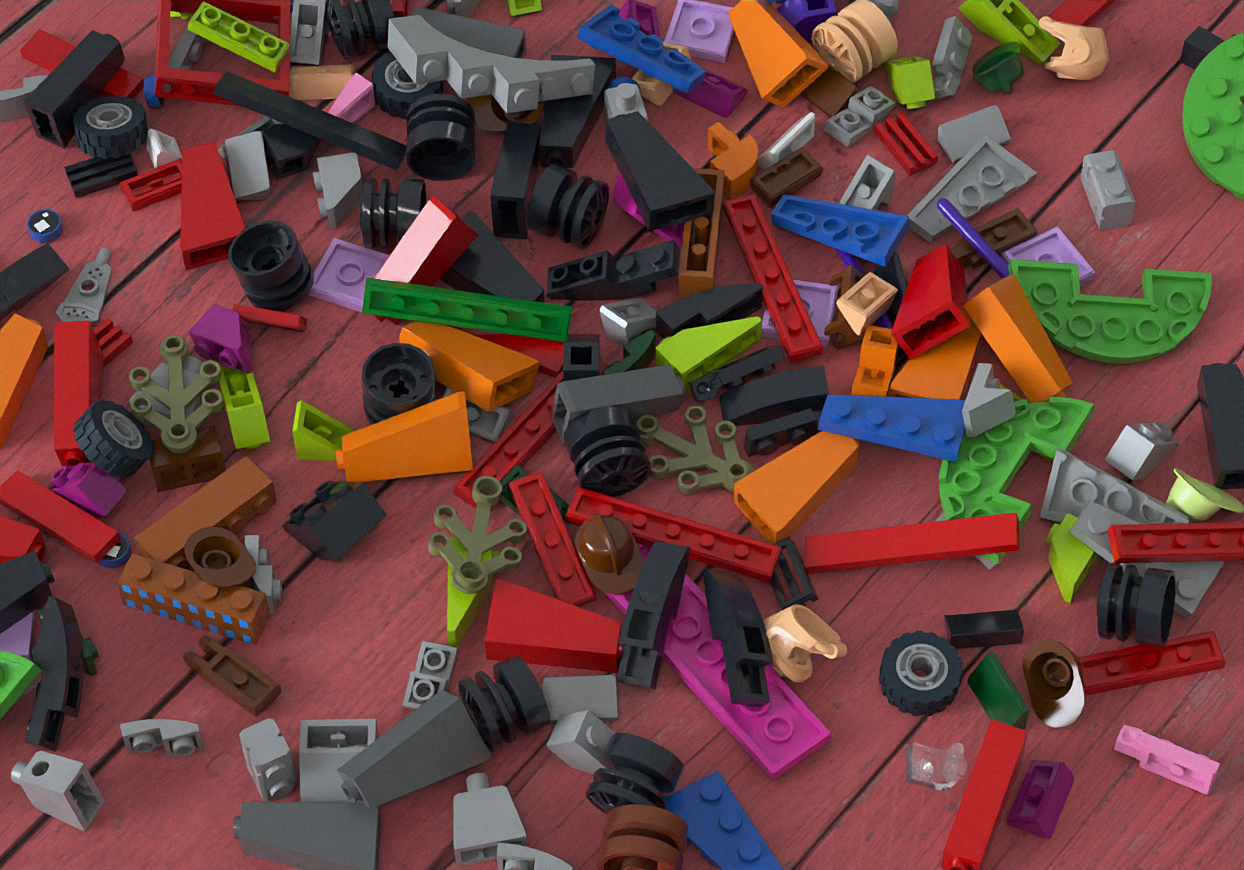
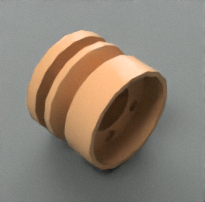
M868 0L854 1L842 9L838 16L830 17L812 31L811 39L814 50L829 66L852 84L861 77L866 76L872 68H878L897 54L898 42L890 21L874 3Z

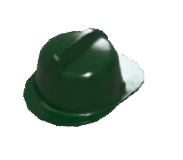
M1008 42L984 54L973 66V78H977L990 93L1004 90L1007 94H1011L1013 92V84L1024 75V68L1019 55V44L1017 42Z

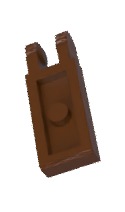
M206 635L198 643L203 651L213 658L209 663L192 651H188L183 656L184 661L192 670L255 717H258L281 693V687L277 682L229 647H223Z

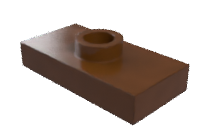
M801 147L751 178L750 187L772 207L779 202L783 194L791 195L821 176L823 167Z

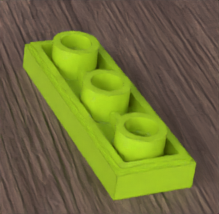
M204 1L188 23L187 30L274 73L290 48L289 43Z

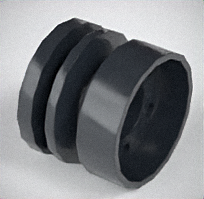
M326 0L329 29L335 44H337L345 60L354 57L353 43L359 55L366 54V39L370 38L377 51L388 48L389 19L395 18L390 0H359L356 2L355 0H342L343 5L340 0Z
M431 94L413 102L406 112L407 165L411 171L424 179L433 181H450L461 178L469 173L476 163L475 111L472 106L464 99L450 94Z
M551 164L544 170L532 193L527 213V226L530 230L548 237H553L559 232V238L562 242L572 243L574 247L579 249L587 248L598 233L609 201L608 184L600 180L593 181L592 177L582 176L578 180V175L575 171L557 164Z
M366 178L359 206V224L365 248H375L378 233L382 248H389L392 234H397L398 243L401 241L427 204L426 183L424 179H401L398 194H393L390 179H382L380 193H378L376 178Z
M268 220L255 223L242 230L232 241L228 250L229 263L252 306L272 311L287 310L300 303L309 294L314 283V272L303 253L296 234L290 226L281 221Z
M405 343L384 345L372 352L363 364L361 377L363 409L367 420L371 424L436 401L435 369L431 358L422 349Z
M604 406L592 409L578 416L567 426L564 432V443L570 460L574 463V472L578 477V483L581 488L617 497L636 489L646 481L651 473V463L646 454L645 446L640 441V432L635 418L628 409L619 406Z
M1111 562L1105 571L1097 598V628L1099 637L1110 640L1116 631L1117 639L1125 642L1130 635L1132 627H1135L1136 638L1139 644L1163 648L1170 634L1175 609L1176 576L1174 571L1149 567L1145 572L1142 582L1139 583L1135 565H1128L1123 573V566L1120 563Z
M517 654L494 664L493 674L495 683L482 670L475 674V682L467 677L458 683L462 703L486 747L491 752L502 747V739L508 744L516 740L513 723L526 735L550 723V713L541 688L526 662Z
M615 733L610 737L601 757L602 763L606 768H599L594 772V782L589 784L585 792L586 798L592 805L606 814L613 808L634 804L655 806L665 810L668 806V799L663 793L669 794L675 790L683 771V763L669 750L650 740L632 734Z

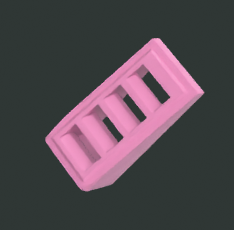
M355 73L328 113L355 124L375 106L373 84L358 73Z

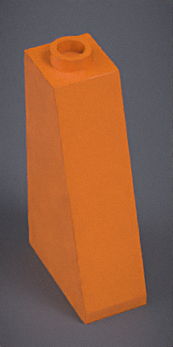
M741 0L728 12L762 99L784 108L829 68L824 59L771 3L768 4L765 0Z
M1014 274L987 287L963 305L1030 403L1049 401V397H1066L1063 390L1073 382Z
M16 313L0 330V449L7 440L48 349L42 325L32 318L26 319Z
M969 316L970 327L915 358L909 359L891 382L889 397L963 400L984 337Z
M415 321L402 327L399 343L411 344L420 348L431 358L435 369V380L456 393L465 392L466 399L487 412L527 395L535 389L540 362L534 358L448 325Z
M465 392L454 393L343 435L342 450H336L338 471L345 470V477L348 482H367L473 470Z
M821 431L735 482L734 503L768 543L775 544L788 536L792 537L857 466L859 442L855 438Z

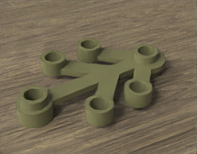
M170 335L160 345L162 361L168 365L169 391L152 380L150 371L143 366L133 368L129 373V379L132 388L144 391L168 408L171 412V420L153 409L152 401L148 396L138 395L131 400L130 405L132 415L135 418L144 419L162 432L161 438L166 448L174 453H185L193 447L197 440L196 429L213 413H217L223 408L222 393L216 389L206 390L211 384L219 382L222 374L218 362L213 360L205 361L200 366V375L184 389L182 364L189 358L188 344L182 337ZM209 370L216 371L214 374L211 375L206 374V372ZM139 376L146 377L141 381L135 380ZM204 392L201 397L202 405L185 419V409ZM210 399L218 400L216 403L212 404L207 402ZM139 405L147 406L145 409L142 410L137 409ZM177 433H184V434H182V435H180V436H175V435H174V434H177Z
M690 406L685 412V423L691 428L695 445L661 428L660 421L652 415H643L636 420L640 432V441L645 447L660 443L684 456L669 460L663 455L652 456L649 459L651 463V473L649 475L654 479H663L669 474L682 472L678 476V489L685 495H692L698 490L722 485L728 491L734 493V483L754 472L753 466L739 457L735 443L736 426L730 421H721L715 427V439L718 443L722 444L725 460L713 454L705 428L706 411L701 406ZM693 415H698L701 418L698 420H693L690 417ZM647 426H648V427H652V428H651V429H644L643 427H647ZM727 430L731 433L729 435H722L720 432ZM655 465H662V466H664V468L659 469V470H658V469H654L653 467H654ZM706 467L714 472L698 476L697 473L690 470ZM732 473H742V475L736 476ZM686 480H691L694 482V484L685 485L683 482Z
M491 476L479 477L474 482L472 498L477 507L472 532L456 516L457 512L451 505L442 504L435 510V525L442 529H448L467 551L466 559L464 560L450 545L451 539L446 533L435 532L429 538L428 551L436 557L444 558L453 569L451 580L454 587L466 594L481 592L485 589L489 576L503 569L515 571L521 564L522 553L518 548L512 546L503 548L499 556L483 563L480 562L482 554L508 541L511 543H521L524 541L527 532V525L524 521L511 519L507 522L506 526L486 535L491 507L499 502L502 492V485L499 480ZM440 515H447L450 518H443ZM512 529H517V530H519L520 532H519V533H515V532H513V531H511V530H512ZM434 543H442L444 546H437ZM506 557H512V558H514L515 560H514V561H510V560H507Z

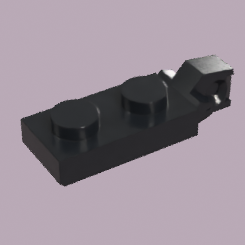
M764 347L707 372L708 374L688 382V386L694 400L697 402L715 398L718 388H721L722 385H725L726 389L732 388L745 382L743 376L754 371L756 375L767 373L775 369L774 362L784 359L780 347Z
M810 408L747 428L744 449L748 457L756 454L768 455L778 447L790 443L799 445L811 436L821 432V430H818L822 410L813 412Z

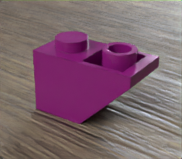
M214 304L188 331L195 344L194 350L205 360L211 359L222 363L229 369L233 370L235 368L249 374L253 370L250 335L238 312Z
M93 462L79 463L70 467L63 466L52 476L51 481L53 483L48 488L95 518L107 516L127 491L114 476L108 474L103 469H99Z

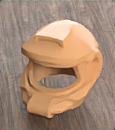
M1049 16L1040 19L1039 26L1065 42L1062 56L1050 57V62L1045 63L1046 69L1056 72L1058 78L1090 81L1103 73L1109 62V53L1103 28L1055 21Z
M792 605L763 621L773 658L770 666L780 677H788L793 682L803 683L812 674L813 667L810 657L812 653L821 654L830 659L841 658L847 654V647L840 641V636L817 614L805 606Z

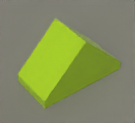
M302 400L297 402L292 431L297 459L337 462L336 450H342V436L355 430Z

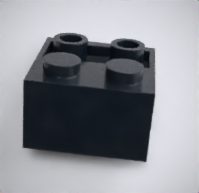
M330 480L315 490L316 496L308 503H302L295 507L289 513L290 519L282 527L320 560L337 561L387 515L364 482H337Z

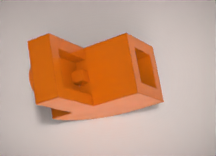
M719 122L708 128V150L716 156L710 161V169L725 170L724 196L732 200L738 198L751 188L750 179L755 177L758 172V146L750 134L740 141L732 130H727Z
M867 325L861 345L859 367L853 382L851 395L887 397L889 395V388L894 380L900 347L892 336V329Z

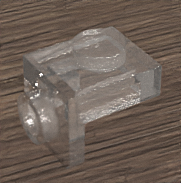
M914 742L905 748L906 782L946 792L965 775L967 762L964 758V746L961 743L955 742L947 750Z

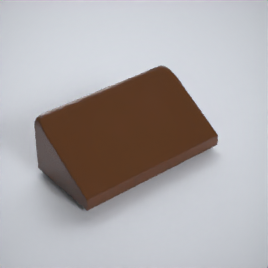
M828 65L829 68L800 94L831 118L848 108L850 98L857 94V88Z

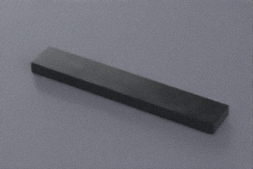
M226 71L216 84L213 93L216 96L392 169L398 170L406 157V145L231 72Z

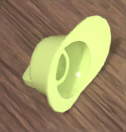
M1174 468L1178 478L1170 490L1166 504L1190 516V523L1204 522L1221 508L1244 513V506L1230 494L1211 484L1192 478L1178 468Z

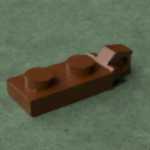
M1018 208L974 228L999 256H1001L1002 252L1036 237L1038 233ZM964 237L956 242V247L950 249L963 268H966L969 264L975 267L986 263Z

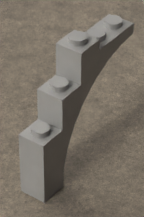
M420 15L389 19L388 49L415 84L447 80L460 98L492 94L506 113L537 109L539 101L593 94L595 64L591 59L550 61L513 58L489 53L451 39L430 26Z

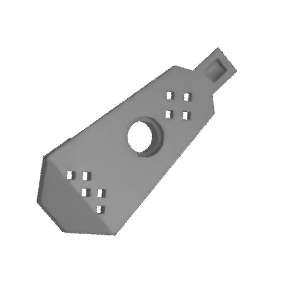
M100 248L95 261L85 264L64 302H61L55 312L61 322L90 321L91 326L99 324L112 273V268L108 265L112 255L109 249ZM86 285H94L92 290H83V287Z

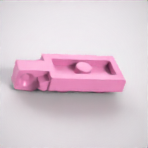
M1124 725L1114 747V750L1139 760V767L1203 794H1210L1214 787L1220 763L1211 760L1203 754H1196L1176 746L1169 740L1159 739L1144 733L1142 729Z

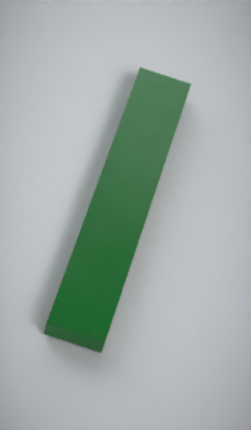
M367 277L362 313L564 342L565 335L569 331L572 307Z

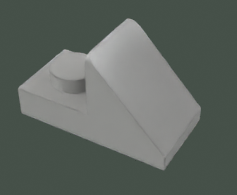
M294 0L290 30L291 63L321 65L324 35L329 36L330 32L327 21L326 0Z
M867 155L839 204L877 210L881 202L889 204L892 198L896 171Z
M641 298L602 305L600 316L604 333L608 339L623 348V345L627 344L631 338L640 335L641 331L656 328V311L658 310Z
M978 363L965 400L962 414L967 437H975L1011 419L1016 414L1012 391L1000 389V381L994 376L992 364Z

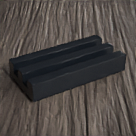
M130 154L119 156V158L102 159L101 157H94L64 167L76 198L118 185L119 182L138 175Z
M788 536L773 544L782 547L778 563L793 595V598L787 599L778 575L774 571L770 583L782 610L795 604L806 606L805 602L818 600L819 598L791 537ZM787 548L805 590L800 593L782 551Z

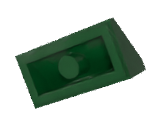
M990 652L969 675L968 684L990 720L994 719L1020 729H1025L1029 707L996 654Z

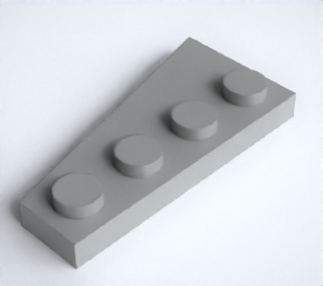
M984 135L907 215L909 216V226L931 243L955 228L938 210L937 202L939 199H948L966 220H969L1034 181L1037 172L987 135Z
M1059 447L1057 448L1040 514L1041 518L1060 523L1067 513L1078 518L1084 508L1093 501L1141 524H1181L1189 522L1190 516Z
M1091 501L1084 508L1069 533L1111 563L1114 562L1107 532L1111 525L1141 523ZM1225 561L1120 564L1123 566V573L1128 565H1135L1139 583L1142 582L1145 572L1149 567L1174 571L1176 576L1174 611L1187 619L1194 612Z

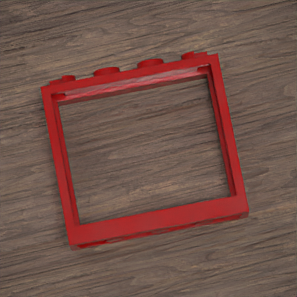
M159 0L154 97L240 106L213 94L217 82L224 74L168 67L170 11L195 14L204 1L241 20L278 24V38L290 44V0ZM290 48L277 68V80L248 76L240 77L288 96Z

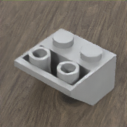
M376 719L301 720L299 745L301 802L353 803L341 789V784L344 782L337 769L379 738Z

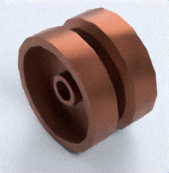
M634 804L622 805L611 809L605 818L603 840L605 842L600 846L597 863L598 870H682L683 857L681 854L686 848L687 824L674 813L655 806Z

